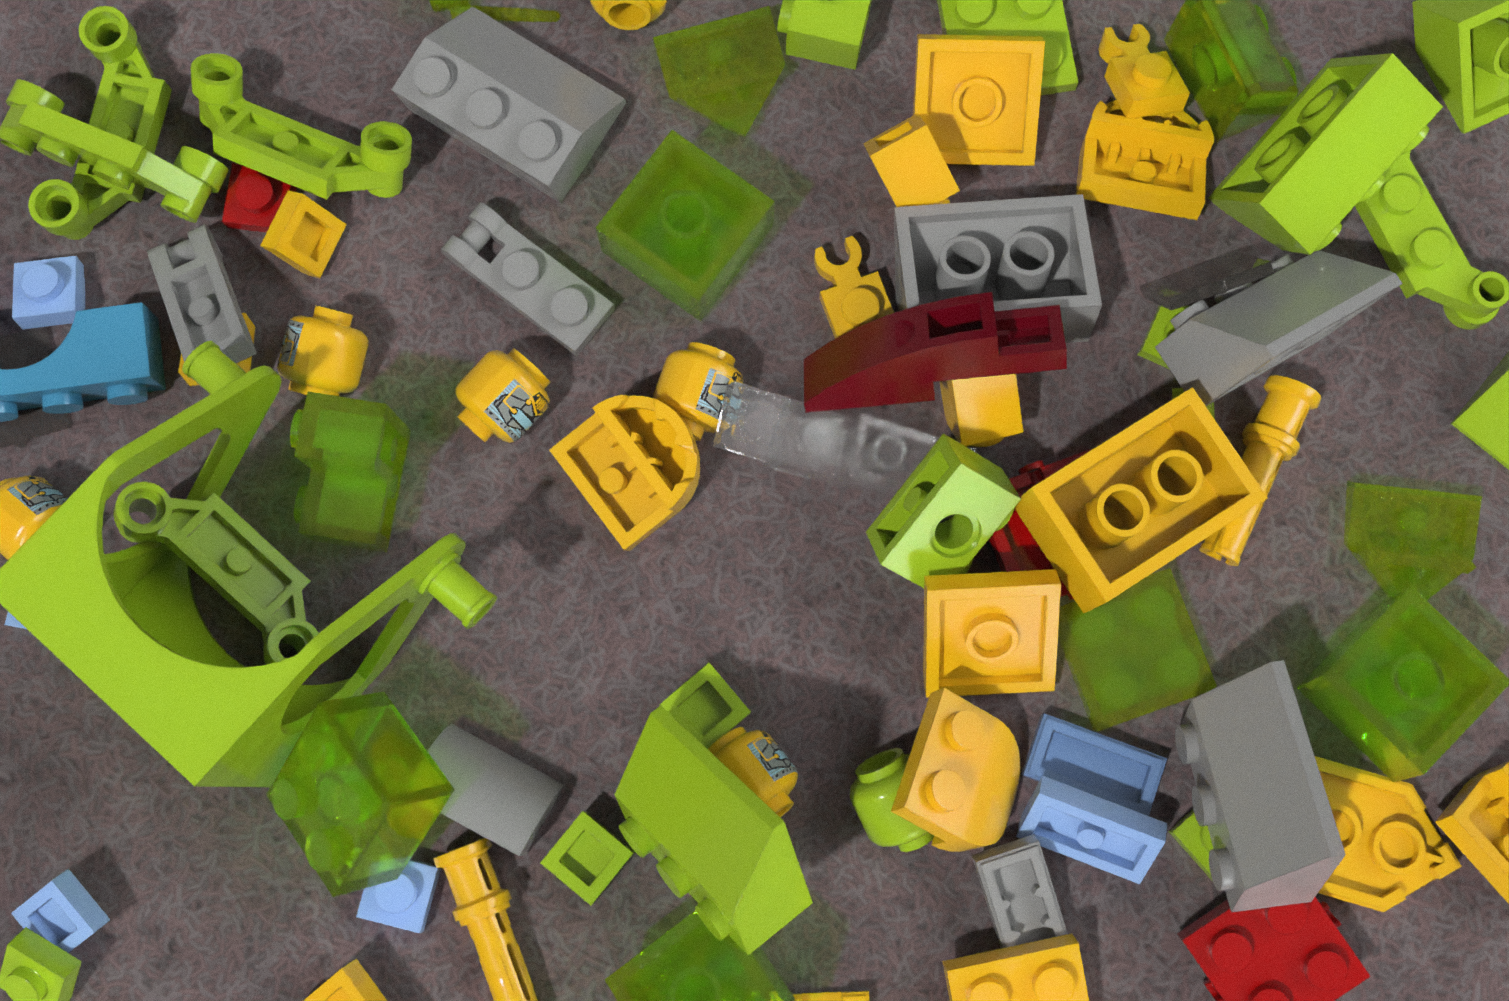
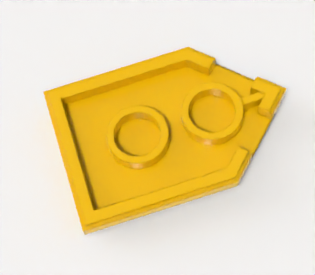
M1315 756L1346 854L1318 894L1385 912L1406 900V896L1435 879L1440 880L1462 867L1449 844L1443 842L1424 811L1426 806L1412 784Z

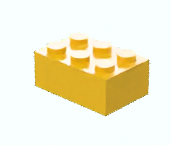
M1192 387L1030 488L1020 497L1021 500L1014 509L1053 568L1057 570L1059 577L1082 612L1086 613L1115 598L1265 501L1268 497Z

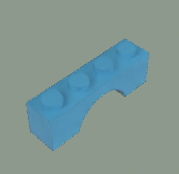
M142 302L76 311L73 324L66 338L48 357L27 367L8 370L0 369V422L17 419L19 417L18 411L42 408L44 412L53 414L77 412L83 409V402L107 398L108 403L114 405L138 404L148 400L147 392L165 390L158 317Z

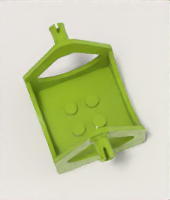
M210 340L194 349L186 358L182 368L185 375L195 380L210 395L110 455L0 568V604L194 787H276L391 662L433 597L457 617L466 629H470L489 612L495 604L497 596L486 590L459 564L466 544L456 533H450L438 540L323 629L297 655L271 664L246 667L228 654L208 630L194 599L190 566L167 545L146 541L118 552L104 554L102 526L105 502L122 484L212 430L218 429L221 433L186 499L206 501L213 493L221 497L279 392L282 381L280 375L271 367L263 365L246 373L239 365L226 356L216 343ZM399 604L364 661L351 678L330 684L302 685L318 666Z

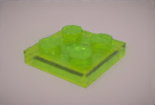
M1171 568L1145 577L1107 603L1086 613L1082 612L1076 601L1060 606L1058 640L1094 732L1110 728L1217 688Z

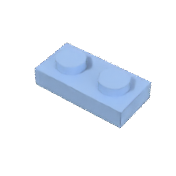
M1042 775L1022 813L1016 837L1024 838L1034 834L1039 840L1041 847L1140 884L1166 842L1167 823Z

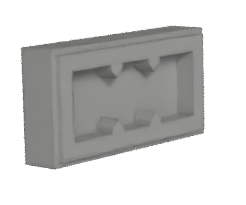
M1034 834L971 855L1000 948L1068 934L1039 840Z

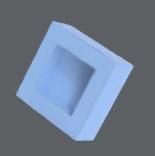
M77 256L14 263L12 319L23 330L72 324L76 311L85 310L84 265Z
M375 851L356 917L416 933L424 932L441 868H436L435 865Z
M69 869L50 881L11 913L23 929L27 927L67 953L110 921V918Z

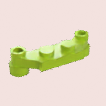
M110 6L93 8L83 16L79 24V37L82 43L94 57L102 61L104 66L89 125L144 146L149 152L155 154L172 89L165 80L155 78L137 41L136 31L125 15L118 9ZM78 160L71 184L59 179L42 182L31 193L28 207L32 218L48 232L71 240H79L86 237L95 225L128 201L141 203L145 187L132 182L129 190L117 187L96 176L92 172L94 166Z
M210 53L197 57L191 63L192 92L199 99L201 123L210 128L213 133V154L326 200L334 192L368 190L377 197L390 198L402 191L404 169L410 164L412 148L411 134L403 126L386 121L371 123L362 130L361 144L357 146L246 101L242 96L243 69L241 64L233 57L225 54Z
M16 80L5 101L10 108L0 126V143L27 156H31L36 148L48 158L69 167H73L76 160H80L94 166L92 172L96 176L122 189L129 190L132 182L154 190L164 195L160 204L162 208L192 223L197 222L210 193L219 192L229 172V169L217 159L188 146L181 147L172 165L149 152L144 146L62 114L65 103L61 99L25 80Z
M1411 151L1400 155L1384 173L1385 181L1380 189L1367 200L1357 203L1355 208L1391 272L1396 273L1403 283L1399 287L1406 299L1419 294L1443 305L1445 315L1455 326L1467 330L1477 329L1491 321L1497 315L1500 307L1509 300V282L1500 273L1493 271L1482 272L1469 264L1410 160Z
M136 482L121 491L113 513L114 521L120 534L128 541L135 543L152 541L167 545L262 632L265 664L287 659L280 653L279 644L286 643L292 645L298 654L318 634L316 628L306 621L302 590L311 581L218 495L213 493L206 501L170 498L163 488L151 482ZM136 511L143 512L150 517L151 522L146 524L137 523L129 514Z

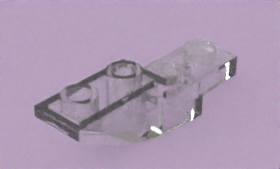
M734 381L726 387L713 447L764 461L763 467L893 498L940 437L865 414L850 417L831 410L805 413L804 402ZM967 446L970 450L976 451V448Z

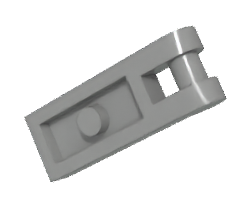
M480 202L468 216V219L471 221L469 226L459 237L452 235L441 248V252L558 343L578 356L614 312V303L511 227L493 209ZM492 238L503 248L492 262L488 263L478 253Z
M203 224L188 231V239L169 247L167 243H162L147 250L184 362L194 349L210 340L216 343L220 350L235 363L257 354L221 259L223 255L207 225Z

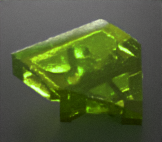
M770 6L653 37V46L669 99L745 138L785 67Z
M1347 481L1344 545L1407 617L1412 618L1427 606L1425 602L1460 574H1469L1476 568L1472 560L1475 553L1482 496Z

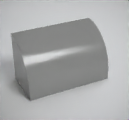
M450 724L430 746L402 793L510 852L523 856L529 852L564 784L454 724Z

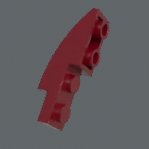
M992 292L921 304L859 326L828 342L804 358L805 413L935 401L934 382L1067 369V348L1060 305L995 311Z

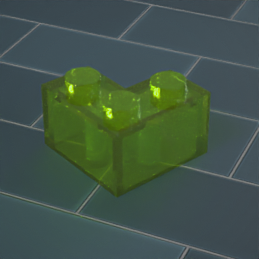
M307 392L304 410L298 409L296 411L290 429V444L292 448L296 449L294 457L311 468L308 486L302 485L295 499L294 519L296 523H300L298 533L312 541L388 552L411 430L387 404Z

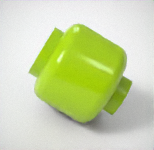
M894 748L870 757L855 770L857 779L850 787V800L868 838L873 843L882 847L898 846L900 851L910 852L928 844L933 840L934 835L891 812L910 754L905 755L902 749Z

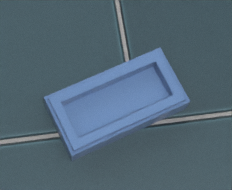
M1044 713L1041 714L1021 775L1038 782L1043 775L1149 816L1167 758Z

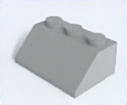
M471 7L427 35L391 89L410 111L560 203L574 185L626 104V100L474 7Z
M1083 194L894 208L897 312L952 297L992 292L995 311L1060 305L1065 342L1089 341L1102 307Z
M1321 250L1315 251L1295 263L1287 254L1261 270L1256 275L1259 280L1258 283L1252 285L1246 276L1218 293L1214 297L1217 305L1209 308L1204 300H1200L1183 310L1170 321L1175 331L1155 346V348L1184 392L1193 387L1202 402L1207 406L1324 339L1403 283L1394 272Z
M1274 661L1191 699L1181 725H1177L1175 729V741L1179 758L1183 764H1191L1196 786L1192 788V805L1195 818L1200 826H1208L1214 848L1209 852L1211 877L1218 891L1225 890L1231 912L1312 902L1346 855L1285 661Z

